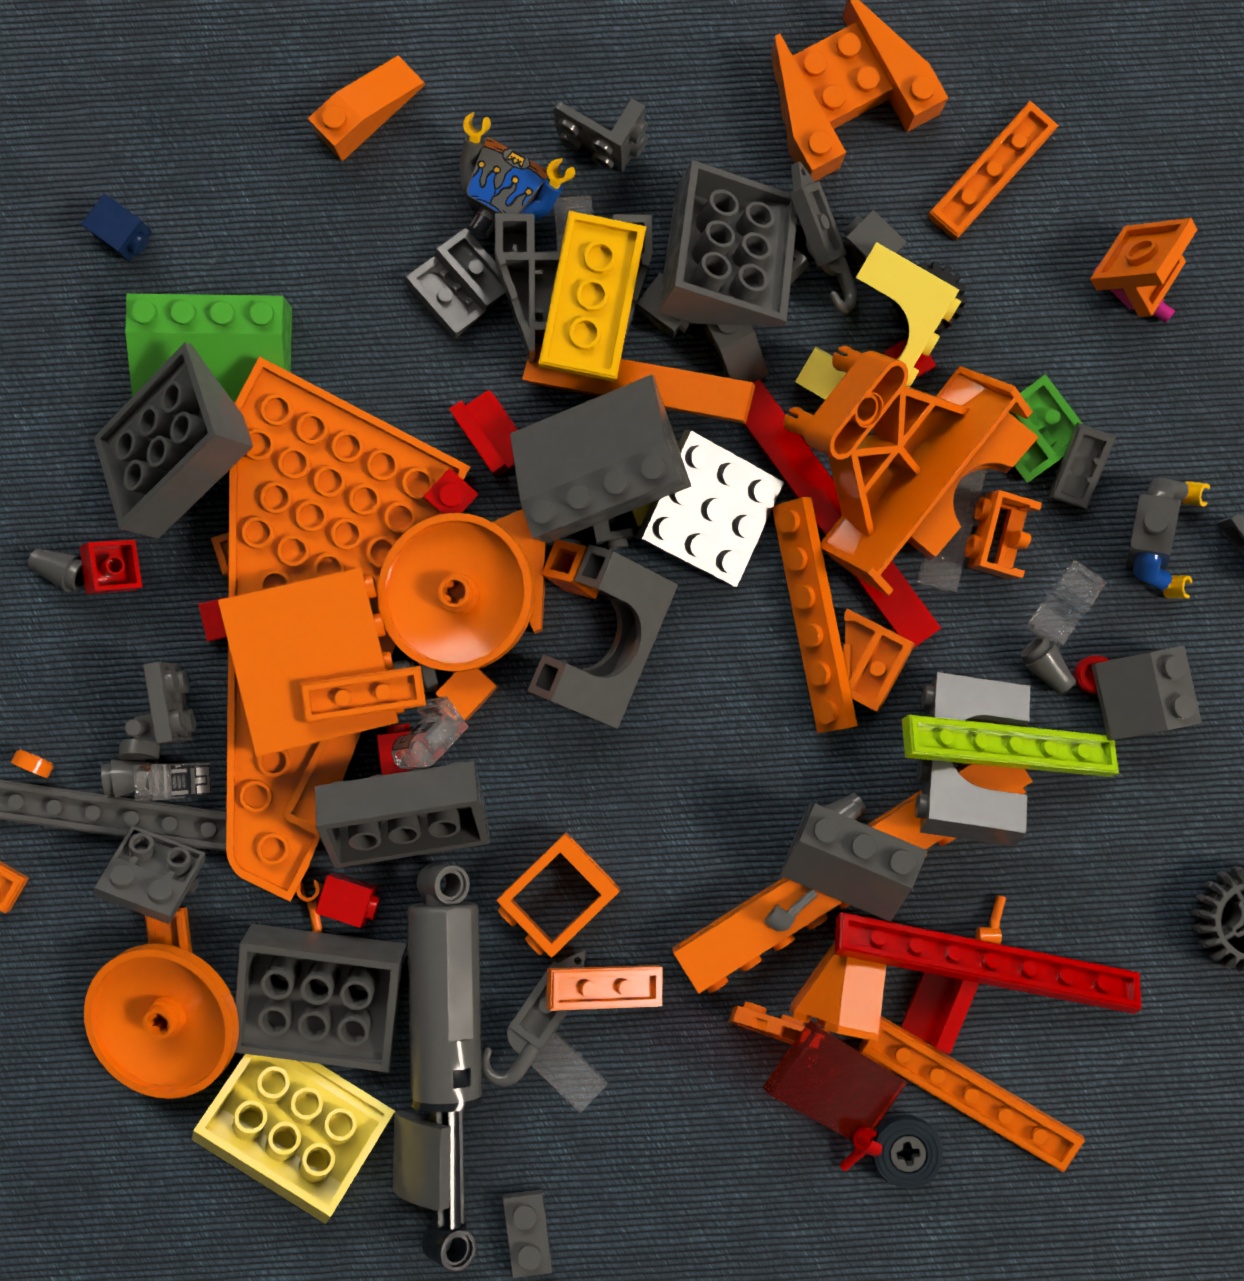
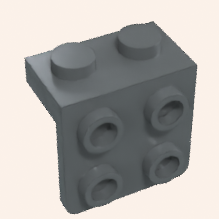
M632 98L612 131L562 102H557L553 109L556 131L560 142L571 150L578 151L580 148L592 155V160L606 170L614 168L622 173L631 157L638 158L647 143L648 137L645 136V131L648 123L645 122V106Z

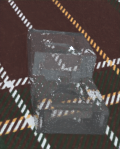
M1077 560L1072 561L1040 604L1026 627L1039 637L1045 636L1048 641H1054L1059 649L1065 644L1081 616L1090 610L1105 586L1106 581Z

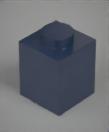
M105 193L81 223L93 236L129 262L134 255H139L146 248L149 242V235L152 232L141 219Z

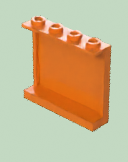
M361 567L218 600L256 757L399 723L397 714L403 713L404 709L305 724L300 683L394 670L390 651L382 653L379 637L386 636L381 612L373 614L370 599L377 597L372 574L364 576Z

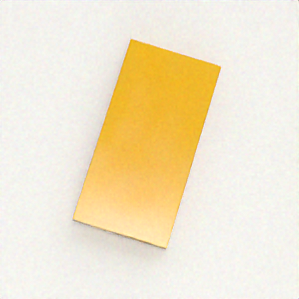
M574 211L568 212L538 367L616 382L646 226Z

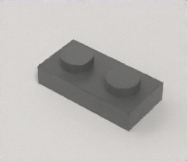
M543 1189L504 1194L503 1203L513 1278L552 1273L553 1266Z

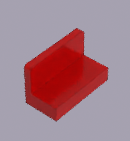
M492 391L484 392L467 405L461 400L449 408L452 416L495 479L515 466L510 433L518 429Z
M922 972L900 1027L916 1037L929 1042L935 1049L950 1055L979 983Z

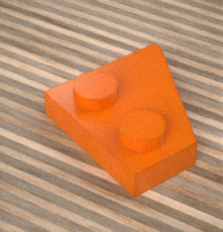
M847 609L844 613L845 644H843V656L851 696L853 700L879 713L915 643Z
M746 1001L743 1007H732L728 1023L800 1048L816 1046L820 1031L804 1026L802 1021L783 1014L781 1019L767 1015V1008Z

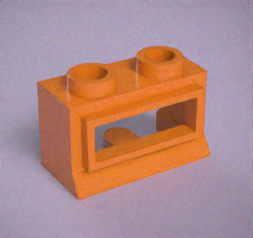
M1002 490L987 492L985 497H981L974 511V518L979 520L976 534H972L969 537L965 546V556L969 557L967 567L999 576L1006 580L1023 578L1025 571L1013 568L1017 550L1026 549L1031 542V534L1022 532L1026 514L1039 511L1042 503ZM1001 508L1008 511L995 562L990 563L987 562Z

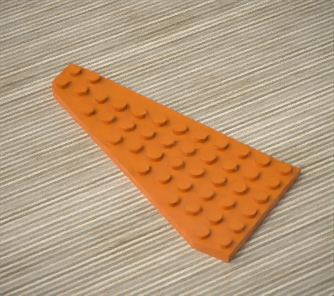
M259 356L234 403L244 417L253 447L229 470L228 598L361 567L364 576L372 574L377 597L370 599L373 614L380 613L378 606V581L381 568L390 549L411 527L427 518L441 515L423 498L441 476L451 468L464 480L470 466ZM385 629L386 636L379 637L382 653L390 651L392 656L396 644ZM228 644L227 858L232 869L239 877L291 902L309 867L320 839L316 828L315 786L330 784L334 781H343L362 732L256 757Z

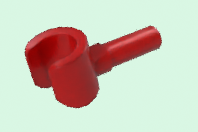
M861 1127L855 1132L853 1138L854 1151L840 1163V1168L843 1171H847L866 1154L875 1157L881 1154L882 1145L876 1141H870L873 1137H876L877 1132L868 1127Z

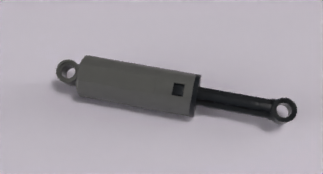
M431 863L421 869L416 882L418 893L425 899V902L412 904L408 908L411 1107L415 1110L431 1112V1122L451 1126L449 1208L440 1212L432 1210V1225L423 1236L422 1248L428 1259L450 1271H460L472 1262L476 1251L475 1239L471 1233L467 1232V1224L464 1222L463 1111L476 1108L482 1104L479 906L474 902L462 901L467 896L470 886L469 877L464 869L455 865ZM445 876L446 886L441 892L440 881ZM452 1240L450 1248L446 1251L448 1243Z

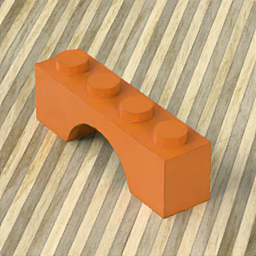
M1008 412L907 542L932 561L961 528L953 506L954 493L959 481L969 473L983 469L1007 473L1039 437Z

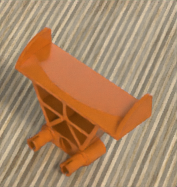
M841 346L838 348V351L847 356L835 352L832 364L836 370L846 372V375L814 415L799 407H793L789 412L798 416V418L786 414L783 422L787 431L804 437L807 445L827 454L842 516L822 540V551L863 582L889 596L893 588L881 576L882 572L1005 415L1010 411L1028 419L1032 414V410L1015 386L959 366L937 396L905 386L908 380V368L902 361L876 351L861 353L848 346ZM872 429L873 435H867Z

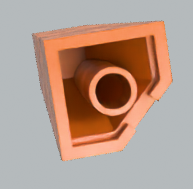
M834 942L791 1002L789 1012L792 1018L805 1023H810L811 1017L817 1018L816 1023L824 1026L825 1030L878 1041L886 965L835 955Z

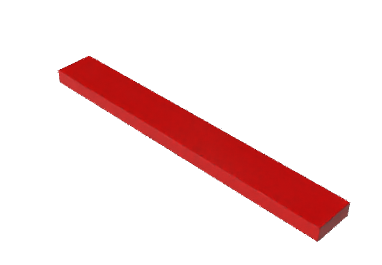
M758 379L753 383L755 389L746 424L742 423V425L796 499L801 497L812 498L817 527L823 536L826 537L842 516L834 480L800 435L785 429L783 422L785 413L761 380ZM893 561L889 563L881 574L884 580L893 588L889 596H886L853 575L893 632L914 642L915 646L913 648L941 629Z
M843 912L836 917L835 955L1132 1014L1142 1010L1140 972Z

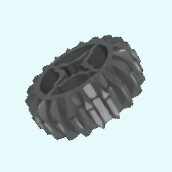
M1234 866L1231 868L1230 875L1223 871L1216 873L1218 884L1212 881L1204 883L1206 889L1210 892L1208 896L1203 894L1196 895V899L1204 904L1202 909L1196 908L1192 910L1194 916L1202 918V922L1196 923L1193 928L1195 932L1205 933L1198 943L1204 948L1211 947L1208 953L1211 959H1221L1223 967L1232 969L1236 966L1237 971L1244 973V950H1236L1227 941L1232 936L1239 938L1244 935V897L1240 892L1244 889V870L1242 867ZM1225 904H1226V905H1227V915H1226V917L1221 921L1222 912H1223L1224 906H1225Z

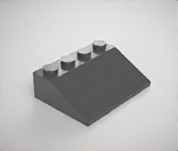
M692 160L675 190L658 312L694 324L784 326L787 322L797 218L793 213V201L790 194Z
M186 342L94 437L119 529L158 539L253 447L242 413L192 344Z
M652 374L510 433L520 502L532 539L545 543H551L692 487L655 377Z
M252 924L241 940L239 948L235 1003L239 1018V1038L235 1053L389 1073L404 981L407 944Z

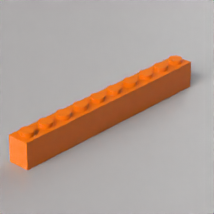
M963 763L955 768L971 784L990 790L1025 794L1024 787L1033 782L1025 769ZM922 790L867 824L870 827L925 850L937 842L940 846H943L956 839L920 833L921 818L915 817V803L917 795L922 794ZM783 877L672 947V950L697 992L701 993L706 989L708 993H712L723 987L729 981L726 976L740 968L742 972L753 968L762 960L759 955L773 947L775 951L786 947L795 940L793 934L805 926L808 930H811L828 919L826 913L838 905L841 909H844L850 905L814 890L818 896L799 912L791 927L785 931H775L765 923V918L773 907L778 904L787 911L791 905L811 889Z

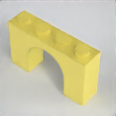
M876 242L856 278L893 299L906 315L909 328L908 340L897 360L905 363L908 368V380L905 386L910 387L919 372L918 369L914 368V365L921 353L928 357L940 338L938 334L934 333L942 319L949 322L960 305L961 301L955 298L959 289ZM815 347L795 382L826 400L846 375V372L836 370L832 364L833 356Z

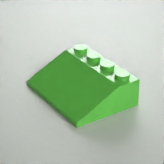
M126 293L125 334L132 397L184 342L192 344L234 403L259 356L291 373L292 307L284 296Z

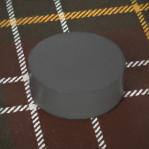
M125 739L120 742L118 758L121 760L159 761L160 745L147 739Z

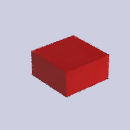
M136 540L88 542L79 547L86 595L129 592L142 588Z

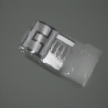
M447 696L426 700V706H420L417 709L423 719L408 735L397 738L392 746V758L397 766L405 770L414 769L415 767H430L469 727Z
M210 763L134 765L135 801L185 798V796L212 794ZM147 775L149 782V790L147 789L145 783Z

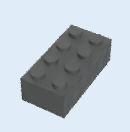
M474 761L464 763L453 762L445 766L426 769L415 768L407 772L389 775L377 774L364 779L334 781L330 784L315 786L316 828L334 869L490 844L487 805Z

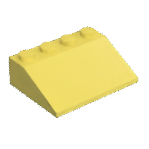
M245 1054L193 1130L192 1140L326 1224L395 1110L319 1063Z

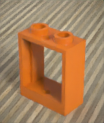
M565 832L496 901L501 905L498 909L500 915L511 926L514 927L518 923L528 933L525 937L527 943L539 955L546 952L552 958L620 892V887ZM561 852L600 895L552 941L513 898Z

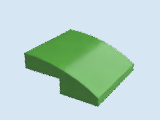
M1046 374L1020 393L1032 410L1029 418L1025 419L1009 411L1011 415L1039 437L1014 465L1027 483L1064 456L1077 422L1083 424Z

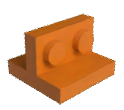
M1192 218L1124 226L1090 278L1096 291L1123 288L1139 317L1152 316L1186 263L1182 254L1198 230Z

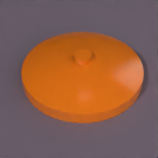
M441 514L427 518L411 527L390 549L384 560L378 581L379 612H381L383 624L391 639L411 659L427 667L443 671L463 672L475 670L503 657L515 646L525 632L534 607L535 583L533 572L521 546L500 526L471 514Z
M143 944L129 948L118 954L98 971L86 994L84 1023L88 1040L95 1055L113 1077L141 1094L165 1099L181 1098L195 1094L209 1086L225 1070L235 1053L239 1038V1018L230 990L209 964L182 948L166 944Z

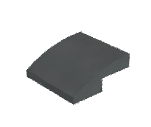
M466 228L436 248L435 256L408 274L404 282L454 340L477 323L506 297L496 262Z
M404 1111L394 1112L393 1192L397 1196L415 1205L438 1212L449 1208L451 1126L430 1122V1116Z

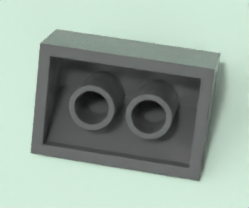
M809 801L779 875L891 922L912 890L928 851Z

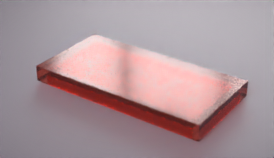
M810 1020L769 1077L763 1089L772 1097L853 1141L854 1134L859 1128L868 1127L875 1130L908 1082L899 1074Z

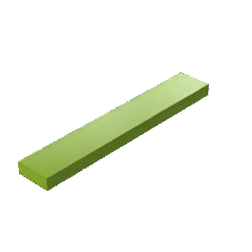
M907 715L902 718L905 758L1112 777L1119 774L1115 740L1108 741L1107 735Z

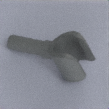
M810 889L791 905L787 911L778 904L775 905L765 918V923L775 931L788 930L799 912L818 895L813 889Z

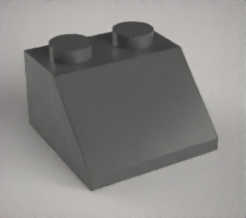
M1184 645L1091 664L1108 741L1202 723Z

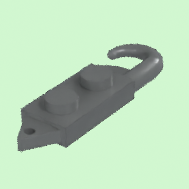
M799 161L791 165L794 192L789 194L793 201V213L797 220L801 222L807 238L806 246L808 252L815 259L817 267L821 266L825 273L837 277L844 301L840 299L836 291H832L830 297L833 304L840 312L850 313L857 303V288L845 257L847 254L820 181L815 182Z
M586 952L577 953L559 963L553 961L549 968L585 967ZM580 957L582 960L581 964L577 965L575 962L576 958ZM547 971L508 1026V1041L519 1054L509 1070L504 1073H498L491 1068L490 1056L492 1049L490 1047L485 1048L481 1056L482 1074L488 1082L496 1086L507 1087L516 1084L525 1075L569 1012V1010L550 1011L546 1009Z

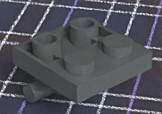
M166 662L143 664L151 714L137 716L129 720L125 725V731L136 739L155 738L156 744L192 741V732L196 730V720L193 710L187 708L185 693H189L190 686L186 671L181 670L180 664Z
M132 825L94 887V896L170 924L187 892L194 894L198 887L199 879L196 876L205 862V852Z

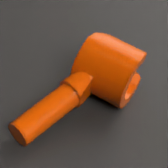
M314 880L316 892L312 897L308 898L305 895L304 883L300 882L296 892L301 900L307 902L313 932L323 933L320 915L315 913L323 885L319 881Z
M996 896L989 920V927H977L975 939L1001 944L1002 934L999 927L1006 897Z

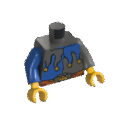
M474 112L465 117L463 127L469 136H466L464 139L460 159L461 189L466 193L468 205L478 211L469 229L478 236L489 239L495 229V213L534 214V222L548 215L563 190L561 184L574 178L576 173L574 167L568 168L564 177H562L558 172V167L563 158L551 161L547 169L488 136L483 141L481 136L491 127L489 117L483 119L481 130L473 126Z
M1157 478L1150 482L1147 495H1139L1126 567L1133 568V573L1139 580L1159 590H1163L1166 598L1188 599L1190 597L1185 593L1184 585L1192 584V578L1188 575H1171L1166 569L1171 556L1180 504L1182 502L1188 505L1206 506L1207 502H1202L1201 495L1204 488L1210 489V485L1207 483Z

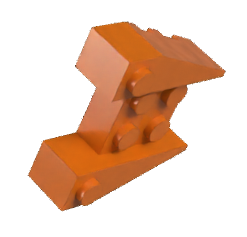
M847 0L842 15L847 25L846 28L793 56L780 33L774 38L771 59L775 81L779 90L780 108L786 128L788 151L794 163L800 161L814 181L838 170L842 165L846 151L834 131L838 126L889 100L905 131L909 132L939 116L948 100V96L930 64L860 0Z

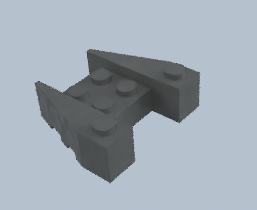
M495 213L496 267L529 363H535V338H544L560 252H535L534 214ZM613 214L612 218L613 220L646 226L625 339L653 253L652 215Z

